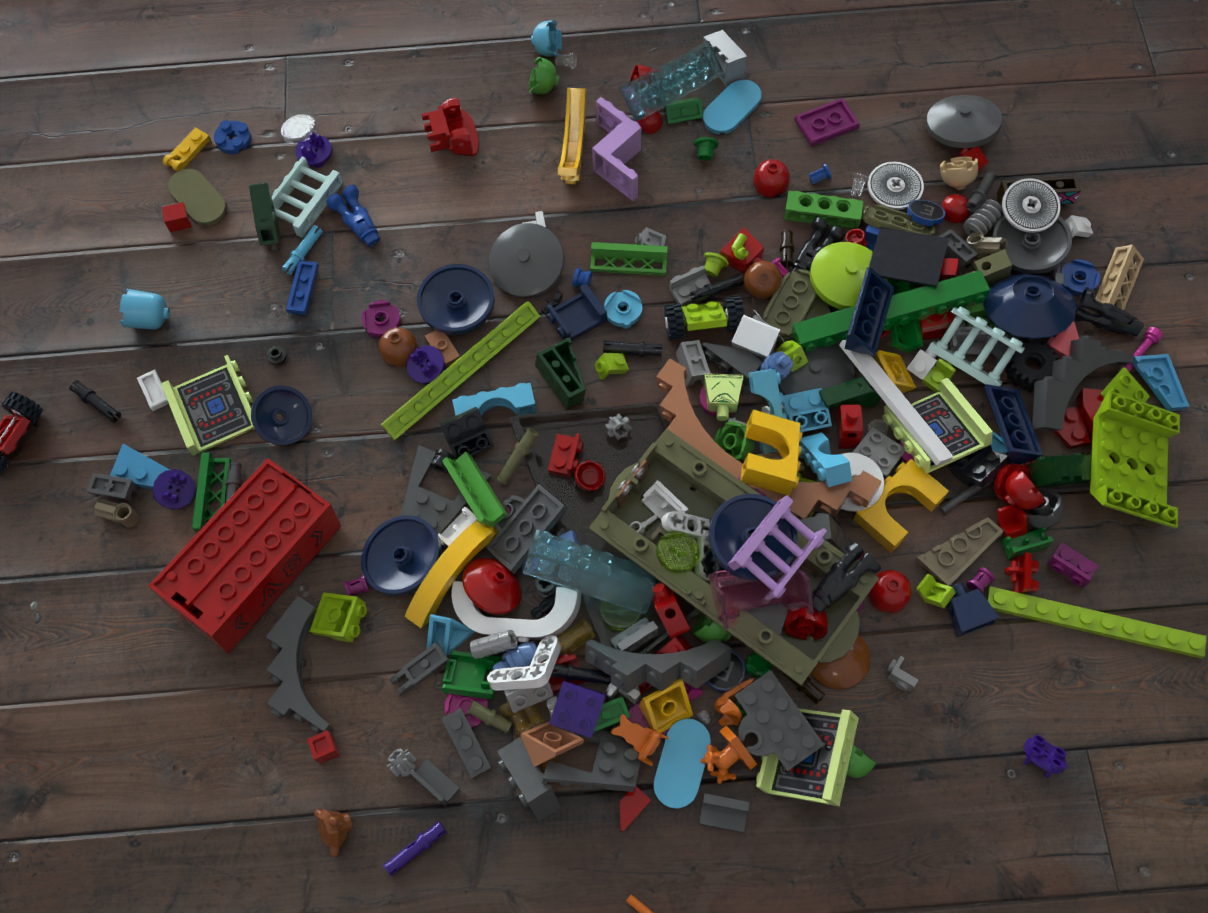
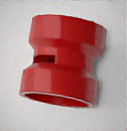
M852 229L846 234V242L856 243L868 248L865 234L861 229Z

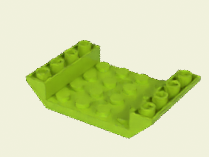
M1112 391L1107 392L1093 419L1090 493L1103 506L1174 529L1178 528V508L1167 505L1168 438L1180 433V415ZM1110 455L1114 458L1115 463H1113L1112 459L1109 457ZM1127 461L1131 463L1132 469L1129 466V464H1127ZM1145 467H1147V468L1149 469L1150 475H1149V473L1145 470Z

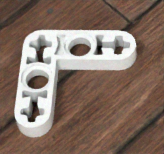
M678 511L664 514L662 526L666 531L697 539L698 560L695 557L696 565L694 572L706 582L713 580L714 577L701 564L705 556L704 546L706 545L710 548L709 531L701 530V528L708 527L709 530V519ZM670 518H672V521L680 522V524L678 523L673 525V522L670 521ZM689 520L694 524L693 532L687 527Z
M550 635L540 641L530 666L500 668L489 673L487 680L491 688L498 691L544 686L549 681L561 650L557 637Z

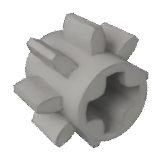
M619 413L617 416H610L608 424H605L609 430L607 432L610 437L615 435L617 440L622 437H628V431L632 429L628 424L629 419L627 417L622 419Z
M397 749L389 756L390 764L387 767L396 777L399 774L405 777L410 774L412 769L414 770L415 764L413 762L416 761V758L408 749L405 751Z

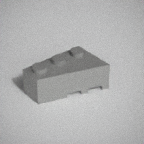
M723 30L704 36L703 50L725 87L734 81L745 80L747 55Z

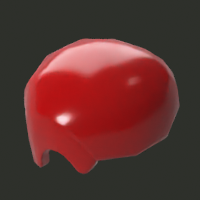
M643 106L637 110L634 116V121L640 125L646 134L655 133L662 127V117L656 107Z
M952 194L945 197L941 206L945 211L944 219L952 223L964 222L970 213L967 210L968 207H966L969 200L960 194Z
M594 461L582 462L576 468L574 474L575 483L584 491H595L604 484V469L599 463Z

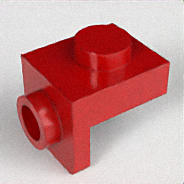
M979 146L959 150L960 154L957 157H972V161L978 159V171L988 163Z

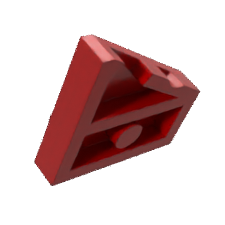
M1078 406L1066 408L1062 430L1053 431V433L1062 440V443L1068 449L1088 446L1091 441Z

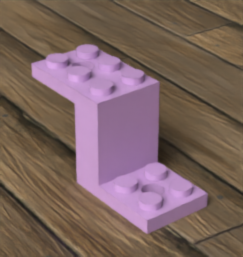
M600 97L596 101L597 125L609 134L592 148L593 171L631 201H634L638 197V175L633 169L625 166V164L641 150V127L636 121L628 118L623 111L616 109L611 102Z

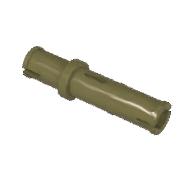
M527 428L520 442L516 443L514 452L496 477L500 483L507 485L525 455L530 453V447L539 436L535 430Z

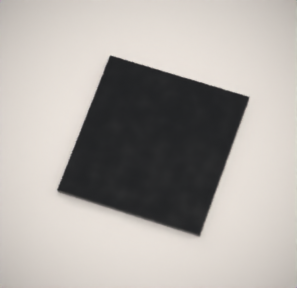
M880 227L869 267L885 279L937 287L949 238Z

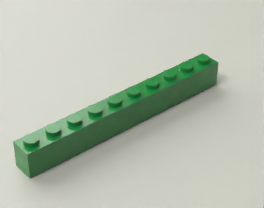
M979 270L938 282L937 287L923 286L892 295L882 331L899 324L906 325L916 319L923 320L930 315L944 314L955 307L959 309L960 306L964 308L972 303H982L987 299L990 291L982 271ZM856 306L794 323L792 335L795 342L802 346L804 352H812L816 348L822 346L829 347L836 342L846 340Z

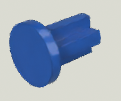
M823 164L821 169L808 174L812 184L825 178L828 180L832 179L826 164Z

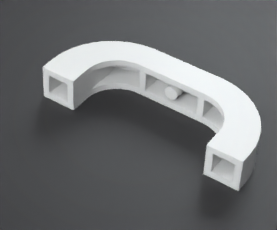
M454 581L452 584L454 610L459 619L468 628L484 636L513 630L519 643H529V640H542L550 635H559L574 621L581 603L582 591L580 589L556 587L554 607L548 615L541 619L492 618L484 616L479 607L469 599L461 581Z

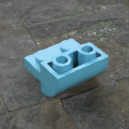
M822 388L783 395L786 418L800 423V432L832 426L829 409L826 408L818 393Z

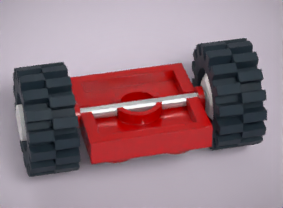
M13 391L9 392L1 404L3 409L13 414V416L5 415L0 423V476L10 463L1 454L9 455L17 447L19 438L27 432L28 424H35L43 412V408L35 403V401Z

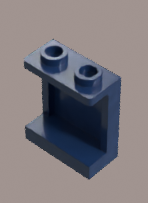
M587 284L580 287L578 295L554 308L551 304L547 306L548 313L546 316L549 322L556 325L557 333L561 338L567 339L570 337L571 341L607 322V311Z

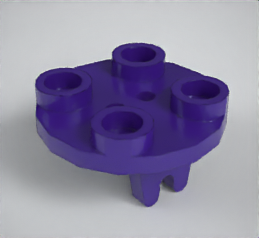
M314 132L302 138L296 146L297 159L300 160L303 156L306 158L309 166L316 168L322 167L332 153V146L329 140L322 135H316Z
M429 345L420 346L409 355L410 358L407 361V371L410 377L424 385H428L446 369L442 353L437 348Z
M176 469L166 470L159 474L154 481L152 489L153 498L165 508L173 510L182 509L194 497V481L184 471Z
M1037 734L1025 742L1024 750L1027 754L1023 762L1025 765L1028 766L1032 760L1033 763L1045 770L1044 776L1046 778L1052 773L1059 774L1066 769L1067 762L1065 757L1067 754L1060 747H1054Z

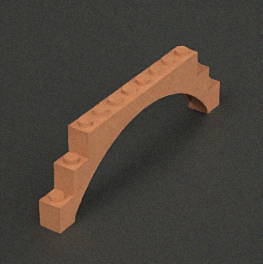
M669 359L656 376L658 388L668 393L660 404L661 416L667 421L672 420L667 429L736 478L738 476L741 477L743 464L725 452L709 436L693 411L685 387L687 368ZM863 470L860 475L852 477L853 481L832 487H827L824 482H799L797 488H793L789 495L793 500V503L789 506L790 512L798 519L810 518L816 507H818L822 513L836 517L847 498H850L851 502L855 505L867 508L879 490L881 480ZM748 484L753 490L755 488L766 494V497L776 502L787 496Z

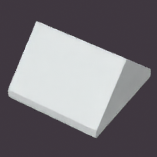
M743 315L732 339V348L747 350L764 361L767 356L773 353L780 329Z

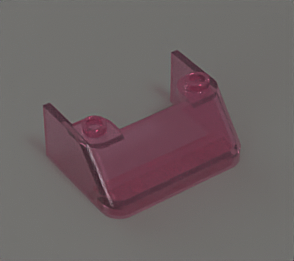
M800 567L784 586L786 591L778 599L775 597L770 600L765 599L770 589L761 581L740 579L726 570L709 575L717 617L724 630L729 629L728 622H733L740 616V611L782 604L791 611L804 607L809 614H814L810 579ZM783 572L776 575L775 577H772V579L775 582H777L779 578L782 576Z

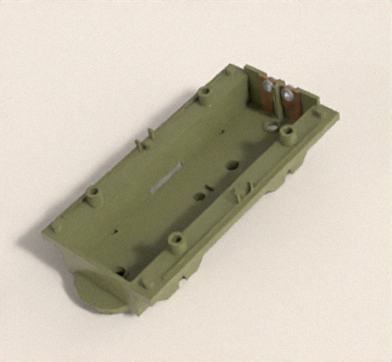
M667 428L658 440L651 444L637 463L627 467L617 476L611 486L608 501L601 508V513L590 525L589 530L658 581L664 583L666 587L801 686L818 663H831L842 658L852 648L859 633L860 620L857 609L879 578L866 572L860 577L856 587L852 588L839 601L832 604L830 608L826 607L824 609L828 616V632L823 638L814 640V636H807L806 640L794 638L785 632L786 627H783L779 636L723 595L727 583H722L721 581V584H715L713 580L704 581L695 574V566L686 572L685 569L683 570L681 563L676 562L679 563L676 565H680L676 567L681 568L675 569L670 555L667 556L670 557L667 559L671 560L667 561H671L673 564L671 566L674 567L668 568L660 548H658L659 561L656 554L657 546L649 540L662 522L659 518L644 528L645 532L643 535L637 532L640 527L635 530L630 527V524L634 521L642 523L655 515L641 502V497L657 480L688 508V514L709 520L713 518L718 508L727 500L742 494L760 495L758 492ZM689 520L687 527L690 531H694V524ZM706 527V528H701V530H707V531H709V530H708V527ZM797 530V546L803 549L809 540ZM680 535V536H683V537H686L687 539H689V540L693 543V545L696 547V545H697V539H696V538H695V539H692V538H690V537H688V536ZM826 540L817 549L814 548L784 586L786 588L785 593L793 595L790 606L798 601L810 599L813 596L812 592L817 589L819 583L830 571L831 566L840 561L845 554ZM705 545L704 554L706 555L709 547ZM794 555L792 561L789 563V565H790V564L793 562V560L796 558L795 555ZM691 558L690 560H692V561H689V562H693V563H689V564H693V565H694L695 560L693 561V558ZM856 561L848 568L847 572L857 565ZM671 570H673V571H685V572L675 573V572H672ZM726 571V576H727V581H728V578H729L730 573ZM783 572L776 575L775 577H772V579L775 582H777L779 578L782 576ZM752 581V582H755V583H758V584H761V585L766 586V585H765L763 582H761V581Z

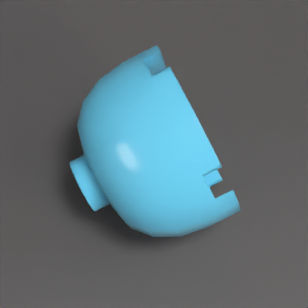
M555 20L539 23L531 36V44L540 55L545 57L559 56L557 51L562 49L561 30H557L556 25L558 23Z

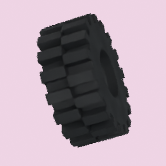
M1028 339L1027 343L1021 341L1023 343L1022 347L1025 349L1022 353L1015 351L1006 365L1005 373H1009L1007 378L1009 381L1014 380L1012 384L1015 387L1018 384L1021 386L1020 390L1028 388V392H1032L1036 381L1043 380V377L1052 376L1053 361L1058 360L1059 356L1058 354L1054 355L1055 349H1049V344L1046 342L1042 345L1041 340L1033 343V339ZM1026 360L1036 361L1040 365V369H1030L1025 363Z

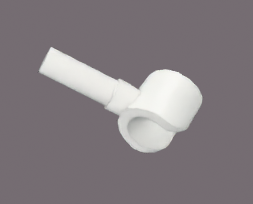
M655 514L642 523L634 521L630 524V527L634 530L640 527L637 532L643 535L645 532L644 528L657 520L658 517Z
M557 696L547 700V707L551 717L557 702Z

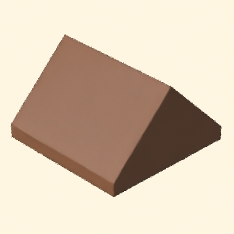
M550 721L521 733V739L534 767L584 742L583 738L568 730L551 725Z

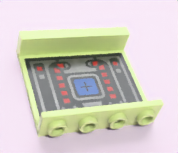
M228 355L224 356L227 362L226 365L173 387L168 380L161 383L185 445L193 456L254 429L251 421L252 406L250 404L253 403V399L249 391L245 393L244 387H247L243 377H239L237 374L240 369L236 361H231Z
M949 378L941 380L939 392L911 404L954 456L949 462L936 466L887 405L884 406V415L882 416L884 423L892 428L896 439L902 441L908 454L911 453L916 465L922 468L926 474L992 444L993 431Z
M799 709L824 743V746L788 772L775 753L762 756V765L760 772L757 774L756 787L767 794L840 807L859 717L851 710L842 709L841 714Z

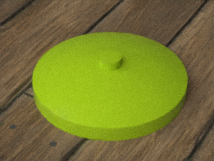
M851 242L833 243L821 249L814 257L810 268V282L816 294L827 304L841 310L856 306L873 251Z

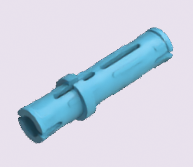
M312 226L308 234L296 250L290 253V258L282 266L284 272L290 266L287 274L292 275L298 266L299 260H305V255L320 235H322L323 231L321 228L314 233L318 226Z

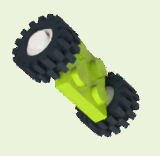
M741 296L724 298L723 308L720 302L715 301L700 305L689 304L681 307L680 303L664 305L668 340L685 338V324L688 331L726 326L728 333L736 332L745 314Z

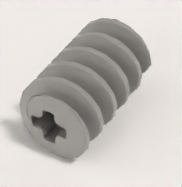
M986 200L965 221L963 225L965 232L969 236L977 232L986 235L1001 218L1002 206L994 200Z

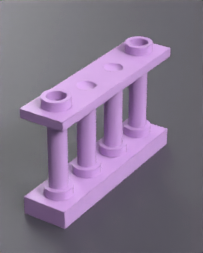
M789 496L783 497L776 503L727 564L733 570L746 567L770 589L765 596L766 600L775 597L778 599L786 591L784 587L810 552L814 548L817 549L824 542L822 537L827 532L823 528L813 533L790 512L789 506L793 503V500ZM780 518L788 521L809 540L803 549L799 548L778 529L776 523ZM767 534L774 536L796 556L790 565L786 564L765 545L763 539ZM754 550L762 553L783 572L777 582L752 561L750 555Z

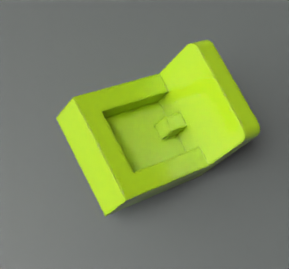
M793 340L782 343L775 350L776 352H784L792 360V372L808 363L802 346Z
M603 353L595 363L600 380H604L609 374H626L629 370L623 353Z
M927 574L916 588L925 603L945 608L956 593L953 587L937 583L930 574Z

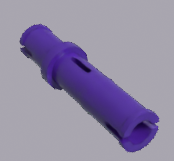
M437 821L423 834L420 832L417 835L418 838L384 863L383 866L388 874L392 877L394 873L423 850L430 849L432 843L447 833L443 825Z

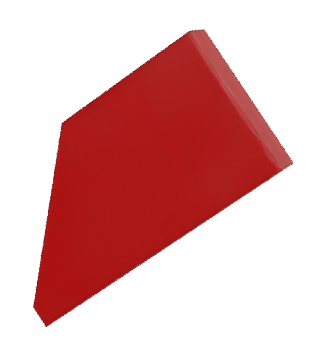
M635 786L633 792H627L619 801L620 827L622 832L631 825L651 802V799L637 786Z

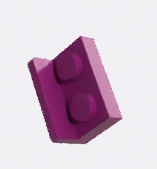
M1063 542L1059 544L1047 562L1055 572L1070 578L1072 583L1085 587L1091 581L1093 574L1099 566Z

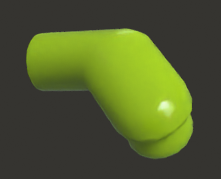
M742 233L738 234L731 247L735 257L739 260H744L749 254L748 250L745 251L743 247L747 237Z

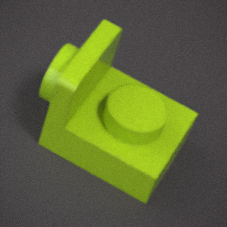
M939 358L933 369L922 380V383L937 393L940 391L941 380L945 378L951 380L956 369L949 362Z

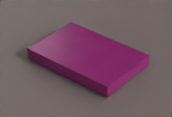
M843 98L799 114L794 118L795 123L811 147L858 129L860 125Z

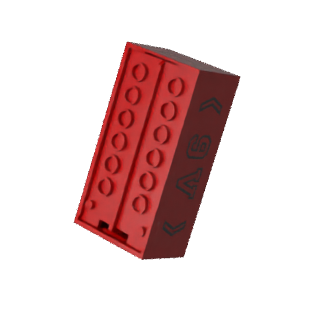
M267 458L148 587L170 609L229 654L341 528V524L330 503Z

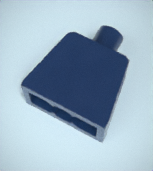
M963 583L952 586L956 592L955 598L949 601L947 608L957 638L994 624L999 618L980 590L975 589L967 593Z

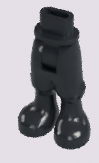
M815 218L811 225L813 234L810 239L803 243V247L795 263L792 265L791 273L799 269L810 271L816 254L830 244L841 242L845 238L844 232L836 226L831 227L828 231L829 226L827 222L821 218ZM827 234L822 245L817 246L820 240Z
M1088 287L1083 290L1079 304H1076L1077 309L1074 322H1090L1097 328L1125 334L1126 336L1131 334L1135 337L1139 335L1144 327V323L1137 321V317H1133L1128 312L1113 306V304L1101 303L1096 300L1094 291ZM1086 309H1091L1093 311L1099 312L1100 314L1091 313Z
M850 541L846 545V554L840 561L831 566L830 571L819 583L817 589L812 592L813 596L807 602L818 613H821L826 607L830 608L832 604L839 601L852 588L856 587L863 574L866 572L876 574L881 570L879 563L869 553H865L863 548L857 543ZM860 559L857 565L851 571L847 572L848 568L855 561Z

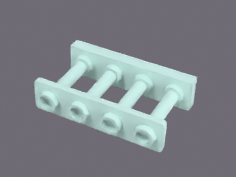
M302 156L294 164L290 173L284 177L281 185L273 192L272 200L276 216L292 223L296 235L303 238L327 206V199L335 194L343 184L340 173L332 170L328 176L309 169L306 158ZM304 175H307L323 184L316 190L299 181ZM296 188L313 197L306 204L289 195ZM286 202L303 211L298 217H294L279 210V208Z
M961 306L959 309L953 308L951 312L956 314L955 319L941 341L931 342L928 350L982 383L1000 386L1002 384V381L999 380L1001 378L1000 374L1015 351L1020 353L1024 351L1023 343L1012 337L1010 340L1005 337V332L997 327H994V329L988 327V322L980 317L973 318L969 315L970 311ZM964 319L974 326L959 350L952 352L947 349L949 347L947 344ZM980 330L991 335L977 359L971 363L965 359V354ZM999 340L1009 347L993 372L987 373L982 370V365Z

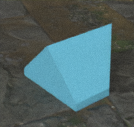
M431 614L429 618L427 648L437 642L448 656L451 651H454L475 631L452 618Z

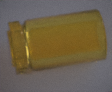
M584 618L580 620V623L577 622L556 636L561 645L560 652L563 655L571 653L589 641L590 638L595 637L592 627Z

